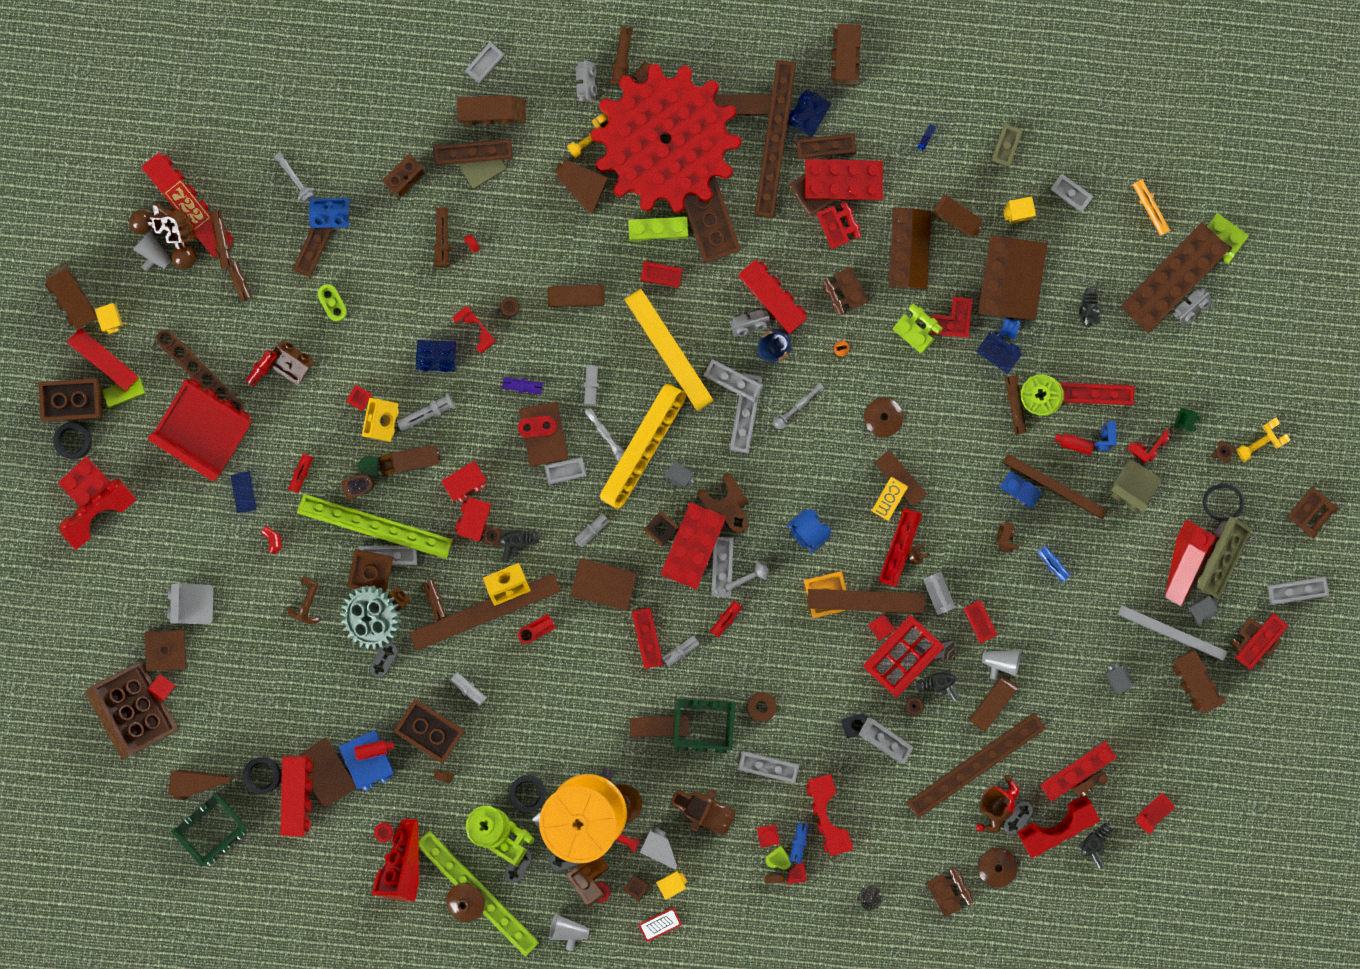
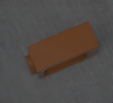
M409 153L382 180V183L400 200L426 174V171Z

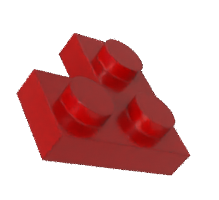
M952 297L951 316L931 314V319L937 320L938 325L943 329L939 334L934 331L930 334L969 338L972 299Z

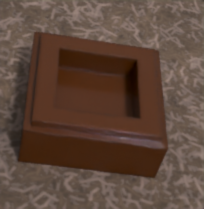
M633 874L623 891L640 901L650 884Z

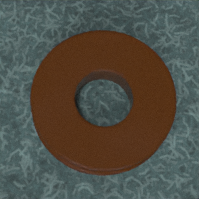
M765 692L754 694L747 704L749 715L754 720L760 722L770 720L775 715L777 709L775 699ZM760 701H764L768 705L767 710L763 713L758 712L756 709V705Z

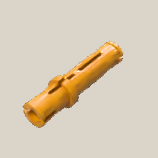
M1141 179L1132 184L1140 198V204L1144 205L1159 236L1170 231L1153 199V193L1150 194L1144 180Z

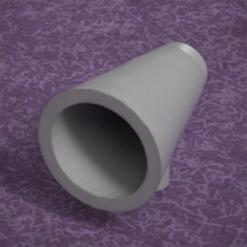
M151 231L132 249L148 259L142 265L145 271H148L154 264L164 269L172 261Z
M1021 650L984 652L982 663L991 667L990 678L997 680L999 670L1017 676Z
M557 914L554 915L550 927V940H568L566 949L569 951H573L576 940H587L589 928Z

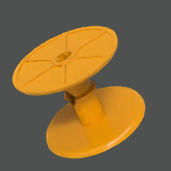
M581 774L571 777L562 783L556 792L548 798L541 810L539 827L543 841L552 853L565 861L572 863L594 861L603 856L613 842L621 835L627 819L626 803L619 789L606 778L594 774Z

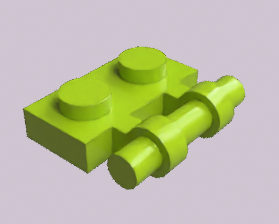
M912 304L909 310L913 313V316L910 318L904 314L893 327V330L919 353L923 354L935 340L930 333L934 331L939 334L943 328L938 325L937 320L931 319L925 314L923 308H918L915 304ZM919 320L926 324L924 329L917 324Z
M509 821V835L513 833L517 838L513 841L507 837L501 846L490 850L518 867L527 852V849L522 846L523 843L532 844L534 837L527 830H521L516 826V823Z

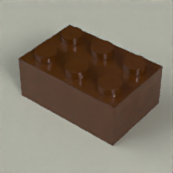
M100 379L38 382L41 422L103 419Z
M415 698L393 732L444 764L465 730Z

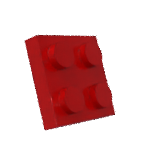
M86 456L58 484L80 507L81 505H86L94 494L103 491L110 480Z

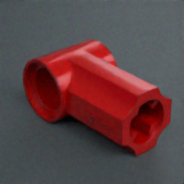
M546 614L522 627L517 637L521 643L530 644L556 629L550 616ZM523 630H529L532 633V638L529 641L522 640L521 632Z

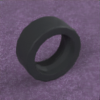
M68 422L61 425L55 431L53 443L57 453L62 457L71 460L80 459L90 451L92 436L84 425ZM68 430H78L84 437L83 447L77 452H68L62 446V436Z
M258 757L251 760L243 771L245 786L256 794H266L273 791L281 780L279 765L268 757ZM258 764L268 765L273 771V780L266 787H258L251 780V771Z
M525 775L513 782L509 790V798L515 809L520 812L531 813L542 807L546 800L547 792L545 785L540 779L535 776ZM522 783H533L538 788L539 798L533 805H523L517 800L516 791Z

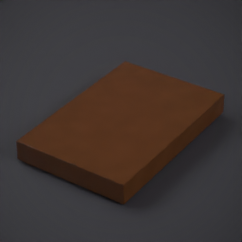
M553 402L519 409L521 420L550 416L557 423L556 431L550 436L525 438L530 467L568 460L558 403ZM549 422L543 424L544 429H549L551 426ZM526 424L524 431L528 432L531 430V426Z
M580 558L571 596L627 611L637 573Z
M327 737L299 754L301 756H310V761L313 762L310 781H312V790L323 808L357 788L353 778Z

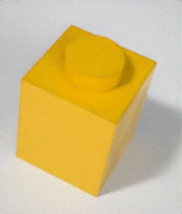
M111 303L95 309L102 332H108V335L119 332V328L123 327L116 304Z
M677 870L656 881L665 900L685 890V884L688 883L683 872L679 874Z

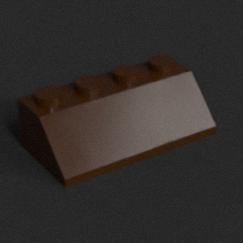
M893 207L888 277L889 288L927 290L931 211Z

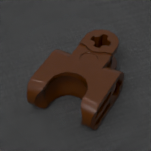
M727 472L723 476L724 483L728 488V493L724 499L714 500L702 489L697 491V495L706 509L726 516L725 521L729 528L735 533H741L748 526L747 517L741 508L749 504L732 475ZM735 518L738 520L743 519L741 528L733 526Z

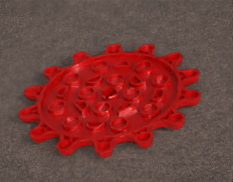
M651 64L647 69L648 77L645 82L637 83L628 75L622 76L619 81V85L623 90L622 98L617 101L604 98L600 101L599 108L608 116V123L605 127L594 128L590 135L593 141L603 143L607 148V152L596 161V168L600 172L612 170L617 173L618 181L613 187V192L616 196L623 197L630 191H637L641 196L640 208L643 211H651L656 201L665 199L669 202L670 208L674 213H681L685 208L684 200L687 195L695 194L704 202L710 201L713 196V192L709 187L710 179L715 176L728 179L733 175L732 167L724 161V154L728 150L738 149L742 141L739 136L729 134L725 129V125L736 116L737 112L736 108L732 105L720 107L715 104L714 96L719 90V85L715 80H709L702 86H695L691 81L692 69L689 66H681L676 76L667 78L663 75L662 69L658 64ZM663 133L671 135L670 143L664 144L661 142L660 137Z

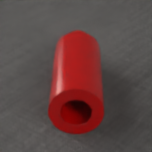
M1067 433L1063 435L1056 434L1054 441L1059 442L1061 447L1089 456L1093 450L1094 442Z
M385 740L354 747L357 761L388 754V750L395 749L393 741L386 743Z

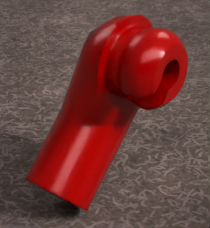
M265 526L261 534L269 539V552L277 554L282 548L281 537L268 526Z

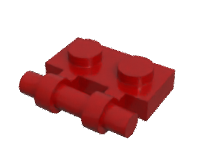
M847 201L840 203L842 211L838 213L835 206L816 213L831 250L850 242L847 234L852 233L855 240L862 237L859 231L861 228L858 223L856 224L852 215L854 212L852 207L849 208ZM843 217L846 218L847 223L849 225V227L845 229L840 220V218Z

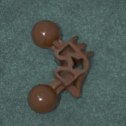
M159 203L153 205L154 216L146 210H137L132 213L129 218V226L135 233H148L152 227H154L155 233L168 231L165 236L166 242L175 244V249L171 254L173 264L183 270L194 265L196 253L190 246L186 245V242L196 238V235L191 233L194 230V226L189 224L192 218L187 217L180 209L166 210Z

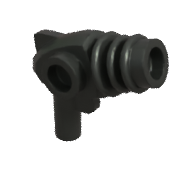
M1086 288L1083 293L1086 296L1082 300V303L1085 304L1080 306L1078 314L1079 317H1082L1083 325L1086 328H1090L1093 324L1097 325L1100 323L1099 308L1095 305L1098 303L1096 301L1098 298L1095 297L1098 294L1097 289Z
M503 530L502 536L499 539L500 544L505 546L501 561L509 563L511 553H518V548H523L524 542L526 547L527 542H529V545H531V542L533 545L539 543L538 532L532 531L531 534L528 531L527 534L526 530H524L523 535L522 530Z
M950 669L932 674V680L928 676V680L924 678V681L922 679L916 681L919 692L925 693V689L929 692V688L933 692L934 688L935 692L941 691L942 695L949 693L953 702L960 699V696L953 687V684L956 682V676L951 673Z
M1105 822L1103 825H1100L1102 829L1098 827L1099 832L1094 830L1097 834L1091 832L1078 845L1082 856H1091L1098 869L1105 866L1100 857L1104 854L1102 847L1105 844L1102 839L1107 842L1104 837L1109 838L1107 834L1111 835L1113 831Z

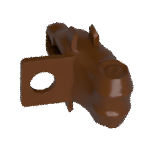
M711 789L708 790L706 795L697 792L685 793L682 790H677L671 799L672 806L679 808L683 816L693 822L690 830L695 833L702 826L724 836L729 831L730 824L735 817V810L714 800L717 793Z

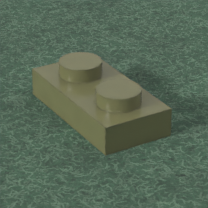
M1004 124L991 161L1009 168L1023 130Z

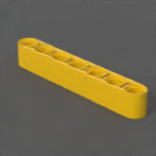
M640 288L626 297L624 300L696 411L698 412L712 403L714 400L642 289Z
M671 384L663 386L600 495L602 501L616 509L621 508L625 504L686 399L684 391Z

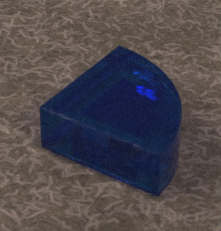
M931 123L929 124L917 148L922 151L925 150L936 126Z

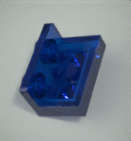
M805 90L800 95L799 102L794 110L790 112L787 124L796 127L807 136L813 137L831 103L817 93Z
M996 331L995 333L990 332L976 350V353L1008 374L1022 356V353L1019 352L1021 349L1013 343L1009 345L1003 341L1005 337Z
M417 340L416 369L426 372H455L457 342Z

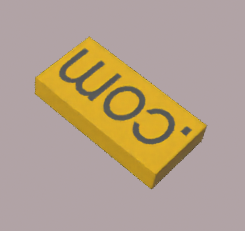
M891 477L873 507L872 512L889 521L908 486Z

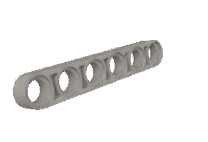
M1121 605L1118 615L1219 660L1224 661L1227 651L1125 606Z

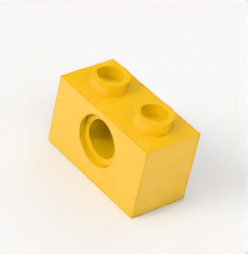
M1032 197L1011 200L1003 209L1005 220H1009V224L1033 220L1036 216Z
M369 398L362 436L391 442L395 432L394 424L399 413V404ZM383 416V423L381 424L380 419Z
M519 563L483 577L494 606L531 591Z

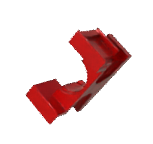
M467 305L451 317L457 325L460 322H466L467 325L475 323L481 327V335L478 337L481 342L475 346L480 354L496 342Z

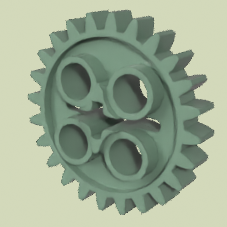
M368 585L355 589L354 592L349 593L350 597L344 599L347 604L341 606L346 611L340 613L341 616L345 617V620H342L341 623L347 625L343 630H349L350 632L347 637L353 636V643L359 642V647L366 645V649L372 647L377 649L386 646V643L392 642V638L397 636L394 631L400 630L396 623L401 622L397 618V615L401 614V612L395 611V608L399 605L392 604L394 597L387 598L388 591L382 594V588L376 589L374 585L368 587ZM362 625L365 626L366 632L363 630Z

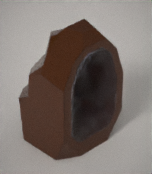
M363 474L341 481L347 500L365 495L372 491L375 486L374 480L368 475Z

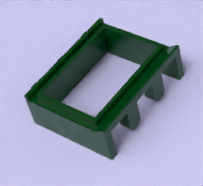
M674 699L671 746H676V750L688 751V747L696 748V752H707V749H715V753H727V750H732L736 703ZM681 708L727 711L725 742L678 739Z
M216 792L171 832L201 867L205 865L209 867L217 860L215 856L218 853L222 852L224 854L232 847L230 843L233 840L237 839L239 841L247 834L245 830L248 826L222 798L219 792ZM220 803L239 827L207 855L202 857L183 833L215 805Z

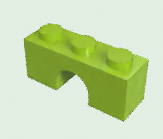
M687 217L628 220L630 242L649 241L651 239H688Z

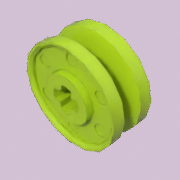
M1045 374L1035 375L1024 383L1021 390V400L1029 412L1039 416H1049L1061 407L1064 400V391L1061 384L1055 378ZM1042 390L1043 392L1047 393V395L1044 396V400L1038 398V395L1041 394Z
M480 806L470 813L465 829L467 837L472 843L483 848L494 849L506 841L510 833V822L503 811L492 806Z

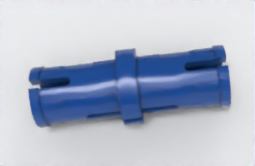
M1047 545L1037 552L1048 565L1047 568L1051 569L1061 582H1064L1072 575L1062 565L1061 559L1056 558Z
M798 823L795 839L791 843L793 847L789 862L794 863L795 856L797 855L796 864H801L804 847H807L806 838L810 825L805 824L802 832L803 823Z

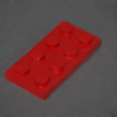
M806 159L805 199L883 200V161Z
M690 502L660 575L697 590L726 516Z

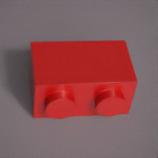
M473 461L441 482L454 502L458 500L460 503L469 497V492L473 490L478 492L486 487L484 483L487 482V479L477 463Z
M468 497L467 501L464 500L461 511L464 513L462 519L457 520L455 530L458 531L457 535L481 542L492 504Z

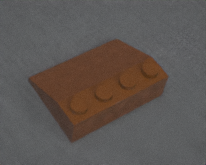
M989 234L977 312L1035 320L1048 243Z
M141 661L91 686L85 691L122 760L178 730L164 702L147 691L153 682Z

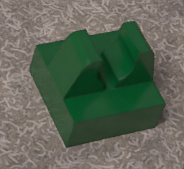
M1181 408L1174 426L1187 431H1196L1197 428L1193 427L1195 420L1200 421V417L1195 411Z

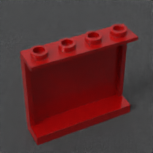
M185 379L156 430L150 434L147 440L214 482L218 480L254 420L249 418L250 414L243 410L238 411L233 408L234 404L226 399L222 401L217 398V393L210 389L205 390L200 387L201 384L195 379Z

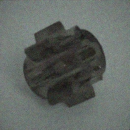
M867 886L866 889H861L857 900L861 901L862 908L873 910L874 908H879L883 896L879 895L880 890L877 887Z

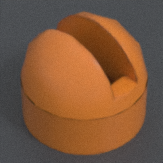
M838 341L834 345L836 355L843 357L848 354L850 348L847 342ZM841 346H846V347H847V349H842V350L837 351V347H841Z

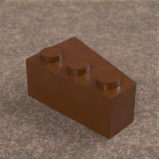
M513 95L457 98V121L464 123V126L473 127L476 124L492 126L494 124L511 125L526 123V100Z

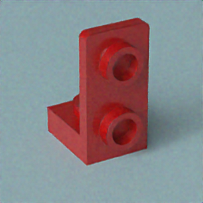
M1168 429L1164 430L1148 452H1145L1146 447L1139 442H1131L1126 450L1143 463H1146L1148 460L1152 462L1158 454L1157 448L1160 445L1164 446L1169 440L1168 434L1170 431Z
M1161 793L1133 819L1147 834H1150L1155 830L1153 827L1168 815L1175 806L1164 793Z

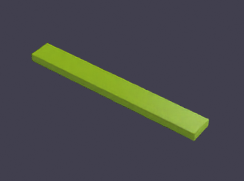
M303 494L297 513L445 559H447L453 543V539Z
M430 830L418 841L419 849L455 886L466 883L480 890L485 900L483 914L525 957L540 943Z

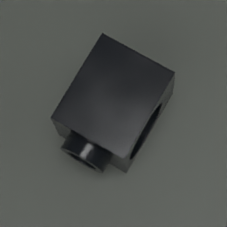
M864 713L841 719L846 738L858 736L861 729L858 731L853 730L852 722L859 719L863 727L869 715L865 716Z

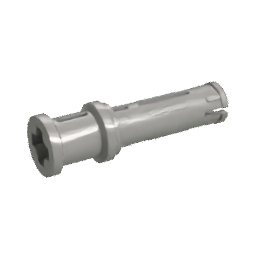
M446 393L444 397L436 401L432 400L429 403L430 405L397 420L400 430L403 432L433 416L439 417L441 413L451 408L455 409L456 406L450 394Z

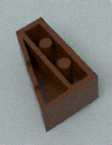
M838 24L837 29H833V40L836 41V48H832V60H835V68L831 67V79H834V85L857 86L859 82L861 25Z
M65 261L46 273L45 286L50 294L54 293L57 297L55 302L60 310L64 309L67 313L65 318L70 326L74 325L76 329H79L96 319L97 315Z
M1191 650L1172 660L1174 665L1171 668L1176 676L1181 677L1183 681L1180 683L1186 694H1190L1192 698L1190 703L1195 711L1207 713L1226 703L1223 697L1220 698L1216 690L1217 686L1214 681H1211L1204 664L1195 650Z

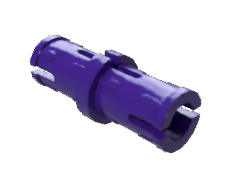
M504 377L502 389L516 390L522 394L528 392L541 395L542 382L526 381V378L520 380Z

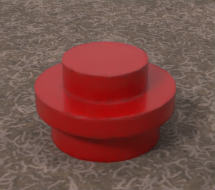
M380 823L374 829V836L379 842H388L394 835V830L388 823Z

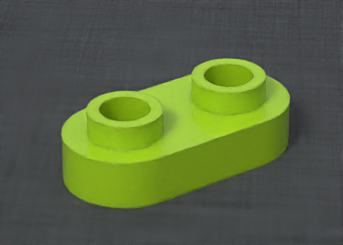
M329 284L321 286L318 290V298L328 317L336 322L342 321L347 315V309L338 291ZM327 291L332 293L330 298H325ZM339 308L341 310L340 315H334V310Z

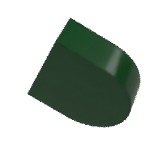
M363 457L358 463L359 471L363 475L378 477L379 457Z

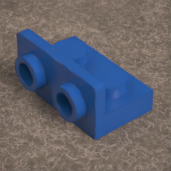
M349 198L310 199V227H349Z
M1116 421L1106 422L1101 427V438L1105 439V441L1094 443V447H1098V451H1109L1117 445Z

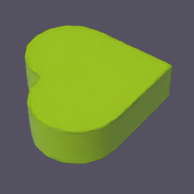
M781 845L766 856V864L771 868L778 867L779 869L786 870L790 867L791 862H789L790 857Z

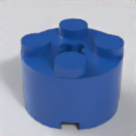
M803 509L786 526L787 528H792L790 533L803 548L806 546L810 548L808 552L813 554L830 539L829 534L832 531L826 524L822 525L819 522V516L813 509Z

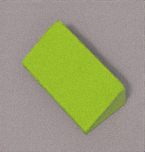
M140 377L126 393L117 385L102 390L108 408L146 394Z

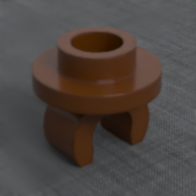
M924 543L911 546L908 557L913 563L921 564L923 558H927L930 555L929 552L924 554L920 552V549L925 546Z

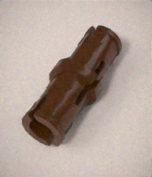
M238 261L232 262L234 268L228 269L233 280L231 283L235 286L240 301L244 302L247 299H251L252 295L246 284L247 279L243 277Z
M434 579L422 583L428 598L427 603L431 606L435 620L447 617L441 602L442 596L438 594Z

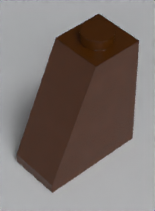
M564 159L563 163L559 162L555 171L558 174V181L590 215H593L608 177Z
M946 194L942 196L931 214L970 239L974 235L978 236L983 228L980 225L983 221Z
M436 445L393 452L379 457L383 477L438 465L440 460V454L436 449Z

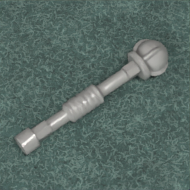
M818 383L789 412L775 417L773 420L774 427L783 429L788 424L787 420L797 410H801L814 395L825 389L824 386Z
M589 408L585 411V414L594 422L601 436L610 444L611 449L614 451L613 456L615 455V459L619 462L625 451L614 443L607 429L598 421L594 411Z

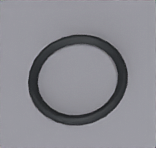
M1217 484L1206 491L1202 503L1205 512L1211 518L1218 521H1228L1229 517L1214 515L1207 507L1208 495L1218 488L1231 489L1239 496L1240 507L1231 517L1236 518L1242 512L1244 498L1236 487L1229 484Z

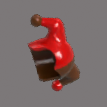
M1011 775L1004 777V780L1009 785L1007 791L993 786L983 795L979 808L983 814L990 818V824L984 826L978 823L976 825L977 831L998 833L1003 821L1012 816L1015 810V800L1019 794V787L1013 782Z

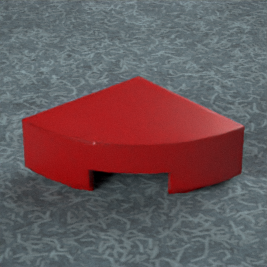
M804 861L801 864H795L790 869L787 876V884L807 881Z

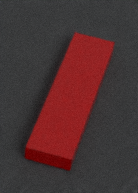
M79 328L68 339V345L125 393L138 381L139 377L83 329Z
M1059 382L1064 391L1062 403L1134 405L1135 386Z
M907 508L903 509L878 582L897 587L922 513Z

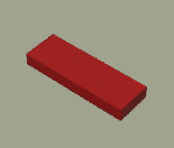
M651 608L631 612L644 669L663 665Z
M1272 613L1235 658L1248 670H1251L1289 625L1275 613Z

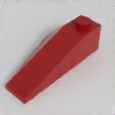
M1186 519L1176 538L1165 592L1166 598L1180 606H1183L1208 558L1212 555L1216 541L1219 539L1216 535Z
M402 819L392 840L394 845L390 853H386L384 857L386 862L382 870H378L372 895L398 901L415 902L419 886L418 820Z

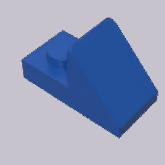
M1009 471L999 488L1030 509L1033 508L1042 494L1034 485L1028 481L1026 482L1012 471Z

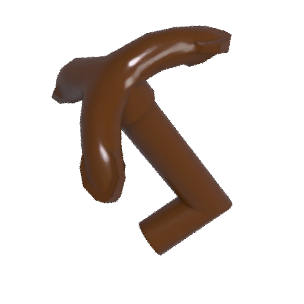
M303 576L301 583L308 586L309 589L303 605L299 609V613H296L289 606L286 609L293 619L307 624H316L322 621L321 617L310 618L308 617V611L319 583Z

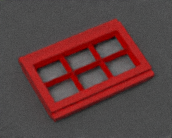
M910 614L866 661L863 667L897 698L945 646ZM919 642H921L925 652L922 656L915 650V646Z

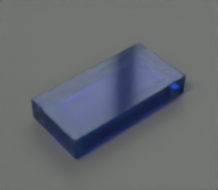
M251 472L230 475L237 513L257 510Z

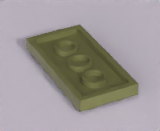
M1229 517L1228 521L1224 524L1220 538L1215 543L1212 555L1207 560L1206 568L1198 579L1197 588L1215 599H1220L1252 531L1250 527L1234 517Z

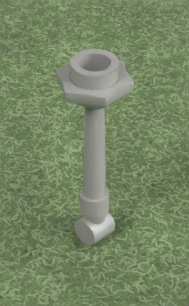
M281 152L274 155L275 159L280 162L281 167L285 169L300 189L298 200L307 202L313 198L315 189L304 188Z
M757 562L755 572L732 583H728L724 587H717L715 592L722 597L726 592L733 590V588L756 576L767 580L769 570L765 563Z

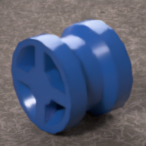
M1005 317L999 335H1008L1011 339L1015 340L1020 321H1012L1009 317Z

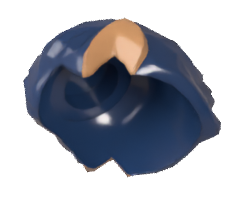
M773 329L763 334L758 341V358L772 363L781 362L787 358V355L792 350L789 334L778 329Z

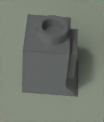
M675 460L662 478H671L669 481L680 489L682 486L689 489L695 480L692 478L694 473Z
M1206 596L1187 607L1197 626L1201 627L1202 621L1215 616L1220 606L1214 597Z
M1118 663L1107 667L1109 671L1105 672V675L1114 694L1121 693L1136 685L1129 682L1131 678L1125 667L1122 668Z

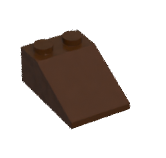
M173 770L171 771L168 795H173V799L185 800L189 796L233 781L235 776Z

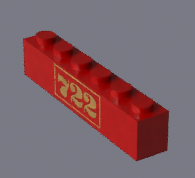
M160 152L142 165L141 168L175 210L180 209L187 217L192 218L189 224L194 226L193 233L213 258L217 260L219 256L215 251L217 248L211 218L207 211L210 208L203 199L199 201L195 195L198 193L191 184L187 186L184 183L185 177L180 170L175 171L172 168L173 162L168 155L165 154L163 156ZM226 230L228 245L232 248L234 246L232 243L234 238Z

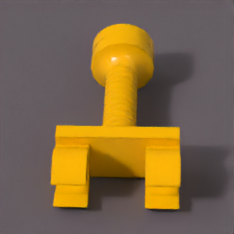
M602 113L592 120L593 125L596 128L601 127L600 125L608 120V116ZM588 135V137L580 142H572L566 147L576 159L581 155L583 147L588 146L593 140L591 135Z
M1277 417L1262 425L1267 434L1260 438V440H1257L1248 447L1242 445L1236 449L1243 462L1251 459L1253 451L1258 450V448L1272 441L1277 449L1291 440L1287 434L1277 439L1271 429L1280 424Z

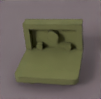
M1129 460L1109 489V492L1112 493L1111 497L1119 502L1123 500L1129 504L1128 508L1133 512L1138 513L1139 511L1142 513L1148 507L1147 503L1161 484V478L1134 460Z

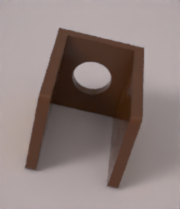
M661 511L643 528L661 547L679 529ZM659 523H663L667 527V531L663 535H659L655 531V527Z

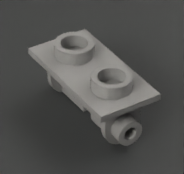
M587 60L577 62L576 80H583V83L576 84L579 102L587 100L596 101V67L594 62Z
M1203 288L1197 289L1187 298L1192 304L1188 305L1184 301L1174 310V317L1180 319L1183 327L1187 323H1191L1201 310H1205L1212 301L1210 293L1206 292Z
M760 309L749 313L750 320H747L745 314L732 318L733 320H730L729 323L733 336H745L750 332L762 331L771 326L767 310Z
M942 572L923 578L937 615L956 608Z

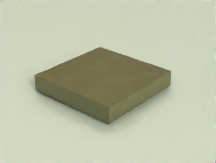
M484 136L476 142L489 141L487 136ZM502 160L458 164L473 189L507 169Z

